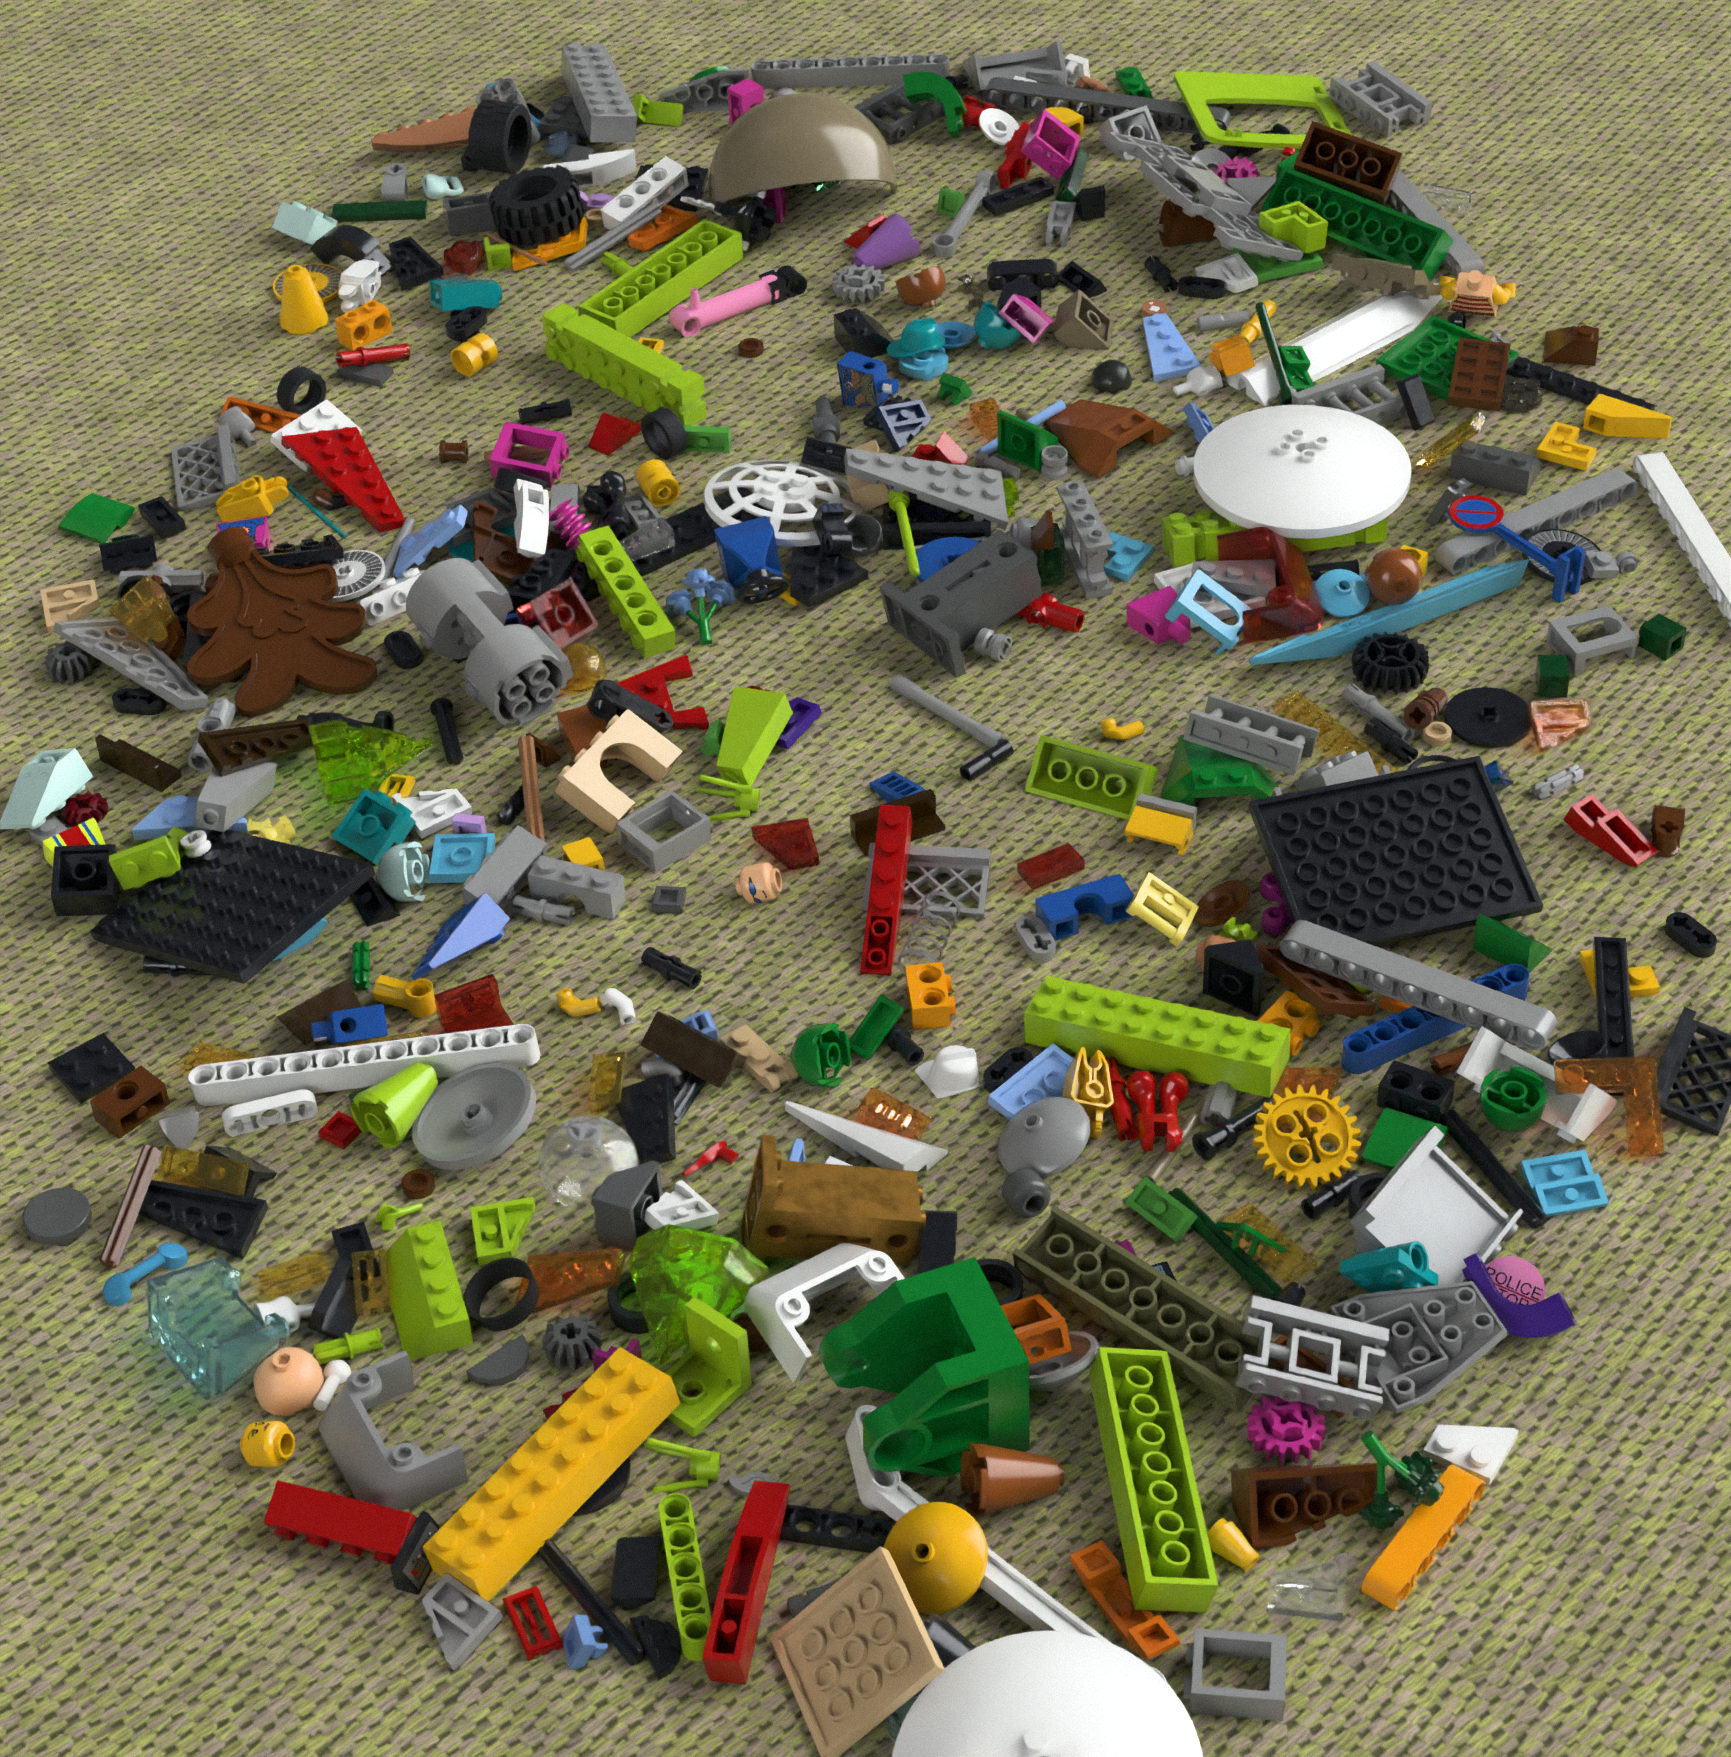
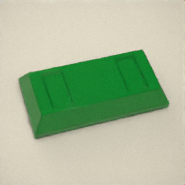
M881 994L849 1039L850 1050L866 1060L871 1059L902 1015L904 1008Z

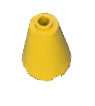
M292 265L283 273L280 326L290 334H311L316 332V329L326 326L329 321L328 313L308 270L300 265Z

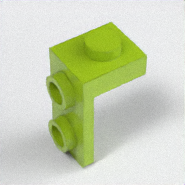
M634 93L631 104L637 115V122L681 126L684 111L682 104L649 101L643 94Z

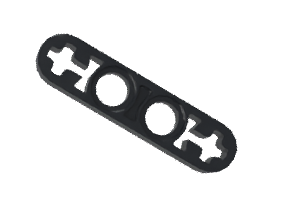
M787 1504L779 1540L872 1553L879 1546L884 1548L892 1525L882 1518ZM787 1517H789V1528L784 1526L787 1522ZM802 1521H811L815 1524V1527L808 1532H802L796 1528V1525ZM838 1526H846L851 1529L850 1534L845 1537H837L831 1532ZM858 1528H862L861 1538H858ZM876 1532H882L879 1540H872V1536Z

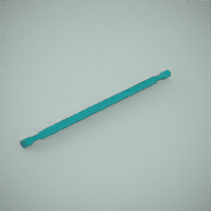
M287 484L288 490L342 538L347 537L326 516L292 486Z

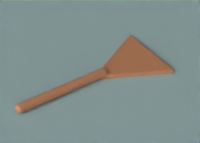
M487 232L485 233V235L497 240L502 244L507 243ZM509 244L510 248L514 249V252L543 266L548 265L546 261Z

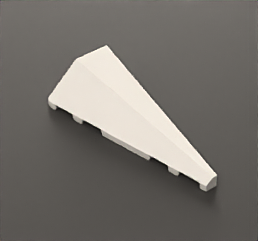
M787 1101L785 1103V1111L854 1157L861 1154L881 1168L917 1172L920 1169L928 1171L948 1154V1150L794 1102Z

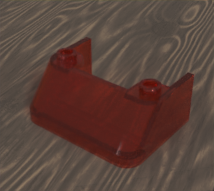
M1257 527L1217 536L1218 561L1273 559L1282 586L1275 587L1269 591L1267 595L1268 606L1242 611L1244 644L1318 630L1323 625V609L1303 553L1298 546L1266 527Z

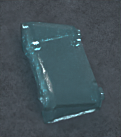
M223 1257L147 1279L148 1325L151 1337L162 1353L206 1400L222 1396L256 1369L265 1359L284 1347L287 1337L290 1335L289 1325L285 1318L280 1317L277 1313H271L266 1315L263 1322L239 1297L238 1287L241 1286L240 1273L237 1268H232Z

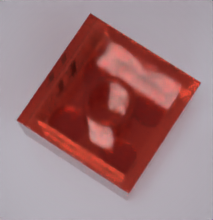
M572 578L557 584L515 610L525 626L532 629L539 625L560 650L599 626Z

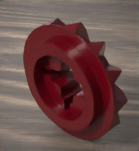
M87 791L83 795L76 794V797L68 798L66 805L61 808V815L64 822L71 826H76L92 818L98 823L107 815L109 807L106 798H102L100 793L92 795Z

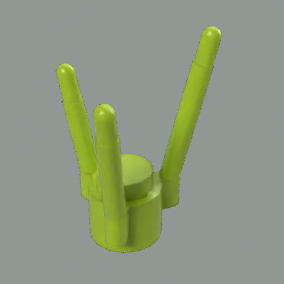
M706 775L700 776L702 781L736 790L734 792L701 787L695 789L699 793L735 798L734 807L740 808L738 811L708 816L710 821L750 817L751 811L758 812L760 789L752 788V785H741Z
M648 1438L647 1442L643 1444L645 1449L690 1459L689 1475H696V1479L655 1486L653 1488L654 1493L695 1487L708 1488L709 1480L718 1481L721 1452L698 1450L653 1438Z

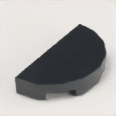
M648 1615L630 1618V1624L637 1639L646 1653V1657L657 1680L660 1681L671 1674L679 1663L682 1652L679 1633L668 1621L663 1623L660 1620L649 1619Z

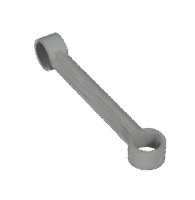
M985 170L978 172L975 188L946 232L933 237L932 250L934 255L950 257L956 253V241L981 204L982 198L986 195H991L995 190L997 181L995 172Z

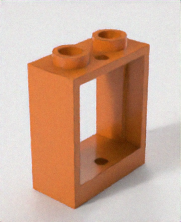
M1040 1293L1001 1305L1011 1327L1017 1325V1328L1013 1329L1029 1360V1365L1072 1352L1065 1318ZM1032 1347H1037L1035 1353H1031Z

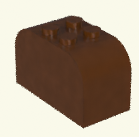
M1312 121L1294 163V170L1384 206L1401 167L1403 153Z

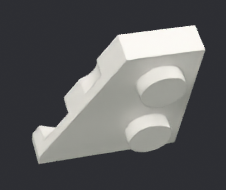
M1239 253L1195 268L1197 277L1220 279L1225 283V289L1234 293L1258 286V277Z
M683 1180L675 1183L674 1191L671 1194L665 1192L658 1202L653 1203L646 1209L644 1221L662 1238L716 1225L719 1212Z

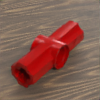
M1042 593L1041 597L1032 600L1028 606L1015 614L1026 618L1029 624L1042 625V628H1045L1048 624L1076 633L1081 629L1085 620V611L1060 604L1049 593Z

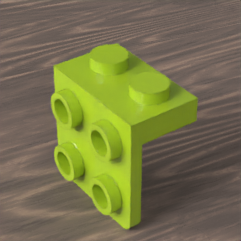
M165 835L109 855V863L123 890L132 887H142L149 881L160 877L167 878L179 871L180 841L178 837L168 839Z

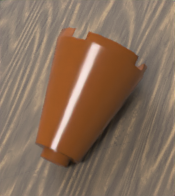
M968 1443L966 1446L970 1451H963L961 1456V1491H969L972 1503L964 1502L967 1512L973 1517H981L1055 1495L1059 1487H1062L1064 1484V1469L1061 1464L1058 1465L1053 1457L981 1443Z

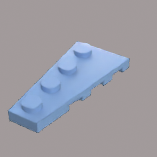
M1157 313L1152 316L1143 317L1144 335L1154 382L1185 376L1194 368L1201 366L1166 313Z

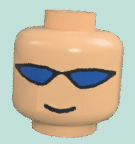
M768 862L744 866L741 869L740 877L735 880L736 891L739 896L743 895L748 903L772 901L776 899L778 892L782 891L780 871Z

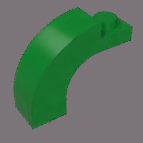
M913 72L904 74L905 94L909 102L913 104L932 100L941 103L945 109L949 134L952 138L962 137L961 129H964L962 114H967V109L955 87L948 80L935 73Z

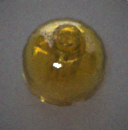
M573 643L560 649L569 659L574 675L567 680L565 689L561 688L560 691L574 695L588 690L592 692L598 681L607 680V665L597 648L589 644Z

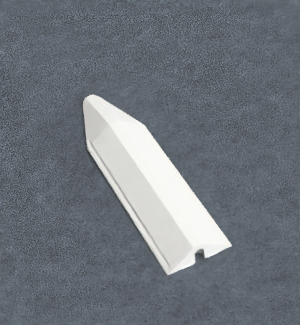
M1401 291L1394 295H1385L1352 307L1282 346L1303 347L1311 362L1307 371L1314 382L1413 331L1442 297L1440 294L1430 295L1429 299L1414 298L1415 293ZM1269 353L1255 359V367L1228 377H1222L1223 381L1235 389L1246 388V395L1264 406L1269 405L1268 402L1277 398L1280 386Z

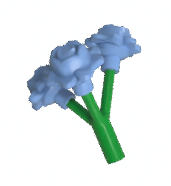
M692 569L687 572V578L682 580V584L694 589V596L698 600L700 618L692 612L690 607L692 594L686 589L680 592L673 591L672 594L666 597L667 608L665 614L671 619L681 614L685 617H690L698 624L701 644H712L709 626L712 615L717 607H720L722 604L731 606L732 602H735L737 598L734 594V587L724 580L715 581V577L708 575L707 569ZM705 590L707 591V598L711 600V607L706 616L703 600Z

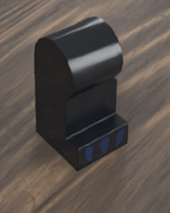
M842 503L820 504L812 520L820 544L827 555L849 554L852 550V536L850 531L847 530L843 519L845 510Z

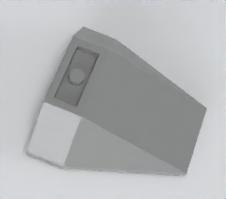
M1473 1281L1366 1293L1330 1307L1332 1315L1390 1329L1389 1341L1384 1348V1351H1386L1385 1358L1379 1367L1367 1364L1365 1384L1383 1388L1381 1409L1396 1414L1429 1401L1507 1336V1330ZM1345 1350L1351 1362L1355 1364L1356 1353Z

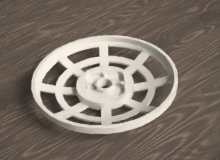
M758 460L733 465L716 473L707 483L704 493L705 509L719 526L725 527L741 523V521L731 516L742 509L758 517L766 516L770 519V523L774 528L777 546L803 547L820 544L816 531L779 532L781 521L802 522L813 520L817 511L813 506L816 502V497L830 501L827 504L842 503L843 507L853 511L844 520L845 522L851 521L856 514L863 513L860 503L854 504L840 497L836 484H840L849 491L851 487L846 479L827 469L796 461ZM765 469H785V472L775 470L767 471ZM796 471H802V472H805V473H809V474H811V475H813V476H816V477H809V478H808V477L805 476V475L796 474ZM752 472L759 475L755 480H741ZM736 474L731 481L720 482L728 476ZM826 483L831 489L832 494L817 490L815 484ZM737 487L753 488L752 495L742 498ZM729 488V494L734 504L722 510L714 500L712 492L713 490ZM757 502L760 506L772 510V512L758 508L752 504ZM804 510L807 512V513H799V514H785V513L800 512V511H804Z

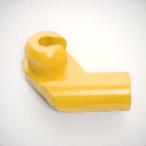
M1113 718L1104 719L1100 723L1101 733L1105 738L1126 741L1145 732L1140 720L1125 726H1116V720Z
M563 988L556 994L557 1005L571 1017L576 1018L601 1011L598 997L580 1000L573 995V991L569 988Z

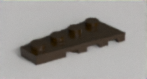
M306 718L199 733L198 743L222 777L317 744L318 734Z

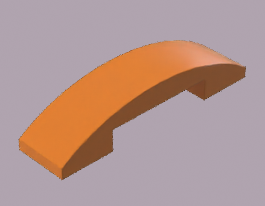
M1102 1540L1070 1555L1071 1563L1082 1584L1119 1637L1136 1654L1148 1661L1180 1645V1639L1161 1615L1154 1617L1150 1610H1134L1130 1585L1121 1574V1564Z

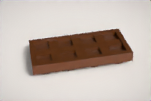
M1459 338L1447 405L1459 408H1477L1485 411H1500L1511 343Z
M1256 946L1255 950L1260 963L1264 965L1263 968L1280 978L1281 984L1292 988L1298 993V998L1309 1002L1315 1007L1316 1013L1326 1017H1332L1333 1014H1340L1350 1018L1373 1016L1376 1004L1348 981L1291 961L1281 953L1280 947Z

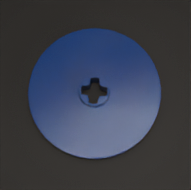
M946 537L923 545L916 552L920 568V575L916 578L922 583L980 542L963 537Z

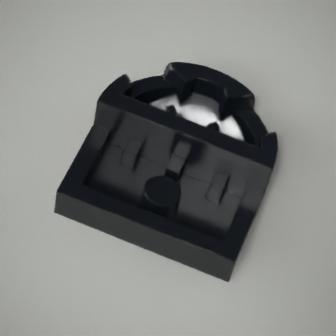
M139 534L124 535L113 538L112 542H102L99 544L103 570H110L111 574L126 571V567L136 565L138 569L153 566V562L158 561L152 534L141 537Z

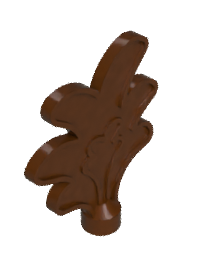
M230 527L222 530L210 540L207 551L219 570V577L213 589L194 603L187 613L189 625L196 633L202 636H212L206 644L196 651L187 663L188 675L193 682L203 685H218L233 680L250 668L249 674L236 693L235 698L238 712L242 716L247 717L263 715L280 708L292 696L299 681L317 691L338 695L358 693L372 685L378 673L375 661L370 657L337 647V645L346 644L357 638L364 630L367 618L362 605L329 601L338 590L337 575L331 565L321 564L303 569H286L275 566L258 553L251 537L242 527Z

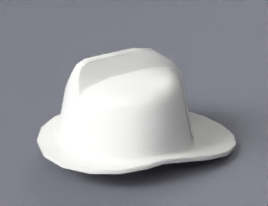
M959 1045L944 1047L937 1053L935 1060L926 1062L915 1069V1072L937 1099L968 1092L979 1087L977 1058L973 1048L968 1049Z

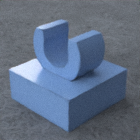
M573 1615L561 1638L569 1669L585 1667L590 1657L595 1659L601 1658L608 1648L607 1643L595 1642L600 1639L603 1628L591 1626L588 1615Z

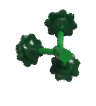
M1367 1431L1361 1436L1362 1442L1377 1461V1490L1374 1491V1501L1365 1504L1364 1508L1358 1510V1514L1364 1520H1368L1370 1527L1381 1530L1387 1527L1392 1528L1395 1521L1399 1517L1404 1516V1511L1400 1509V1506L1389 1502L1388 1491L1385 1490V1466L1387 1465L1395 1470L1394 1475L1399 1479L1397 1487L1401 1490H1407L1410 1495L1415 1497L1412 1507L1417 1508L1421 1504L1431 1507L1439 1500L1445 1486L1439 1481L1441 1471L1438 1470L1435 1473V1470L1431 1468L1433 1460L1430 1457H1423L1420 1452L1415 1451L1411 1457L1405 1455L1400 1461L1387 1452L1373 1431Z

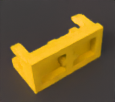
M1135 806L1124 832L1125 836H1128V842H1133L1135 837L1138 836L1176 846V849H1179L1178 854L1184 855L1193 838L1192 819Z

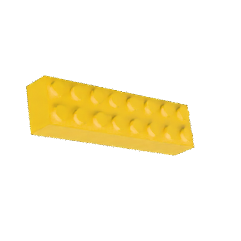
M619 1347L422 1546L433 1571L442 1577L447 1572L489 1602L536 1554L539 1548L545 1544V1541L550 1539L680 1404L671 1376Z

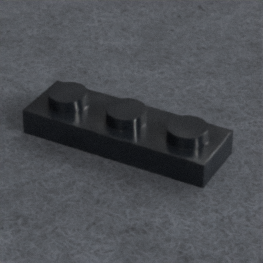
M1040 176L983 197L982 206L994 216L1054 195V186Z

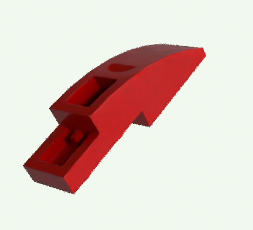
M1023 122L1018 130H1015L1011 140L1007 141L1005 145V155L1007 157L1002 166L1000 165L997 170L1000 188H1009L1016 178L1026 179L1030 172L1032 160L1021 152L1029 129L1028 122Z

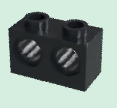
M1393 1060L1379 1083L1377 1106L1383 1109L1387 1107L1440 1124L1441 1115L1448 1111L1453 1102L1455 1081Z

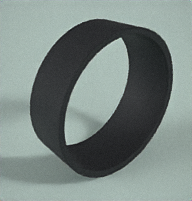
M502 1258L485 1265L471 1278L465 1289L463 1300L468 1314L483 1327L492 1331H504L519 1325L533 1312L539 1299V1287L529 1266L524 1261L517 1258ZM512 1277H523L529 1280L526 1293L511 1310L495 1317L485 1318L480 1316L481 1303L488 1291L496 1284Z

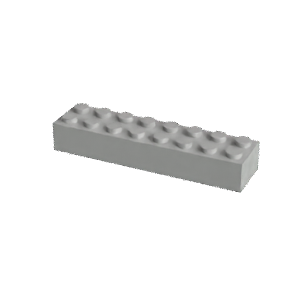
M577 43L562 46L561 73L589 141L635 142L637 115L606 46L598 43L591 44L590 46H581Z

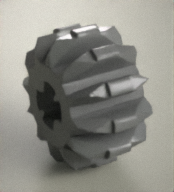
M67 640L64 644L56 643L55 648L48 649V655L45 657V665L53 681L58 679L63 684L69 680L73 684L76 678L84 681V675H92L91 669L94 668L93 655L73 643H69Z
M570 1313L566 1319L557 1316L555 1324H547L546 1334L543 1335L542 1339L543 1349L549 1364L556 1363L559 1371L566 1367V1365H569L573 1373L577 1364H581V1366L587 1369L589 1360H593V1352L596 1349L601 1350L602 1338L599 1335L598 1326L595 1321H589L585 1314L575 1318Z

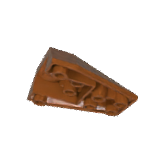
M1082 399L1043 422L1047 430L1058 437V442L1066 448L1068 455L1077 466L1096 478H1100L1117 468V450L1138 437L1155 445L1172 435L1171 429L1136 409Z

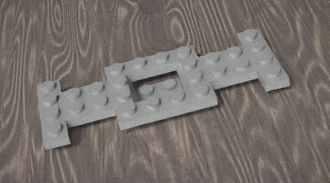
M1107 131L1104 140L1111 145L1110 149L1119 154L1129 152L1132 156L1139 158L1142 164L1139 170L1146 176V180L1159 187L1158 191L1168 195L1172 203L1181 206L1183 213L1191 217L1201 215L1203 218L1214 223L1213 226L1216 229L1213 235L1221 241L1220 245L1229 250L1238 248L1247 254L1257 252L1266 258L1275 256L1284 262H1289V260L1300 262L1304 253L1292 242L1272 238L1258 226L1259 214L1251 208L1252 204L1206 165L1191 161L1192 158L1181 148ZM1201 190L1199 196L1197 197L1195 195L1196 191Z

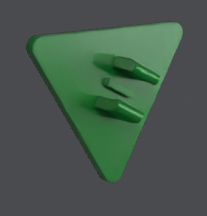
M1217 1222L1215 1225L1216 1228L1235 1235L1231 1244L1234 1251L1238 1250L1242 1238L1247 1242L1252 1241L1247 1252L1251 1258L1256 1254L1259 1245L1283 1254L1287 1250L1246 1224Z

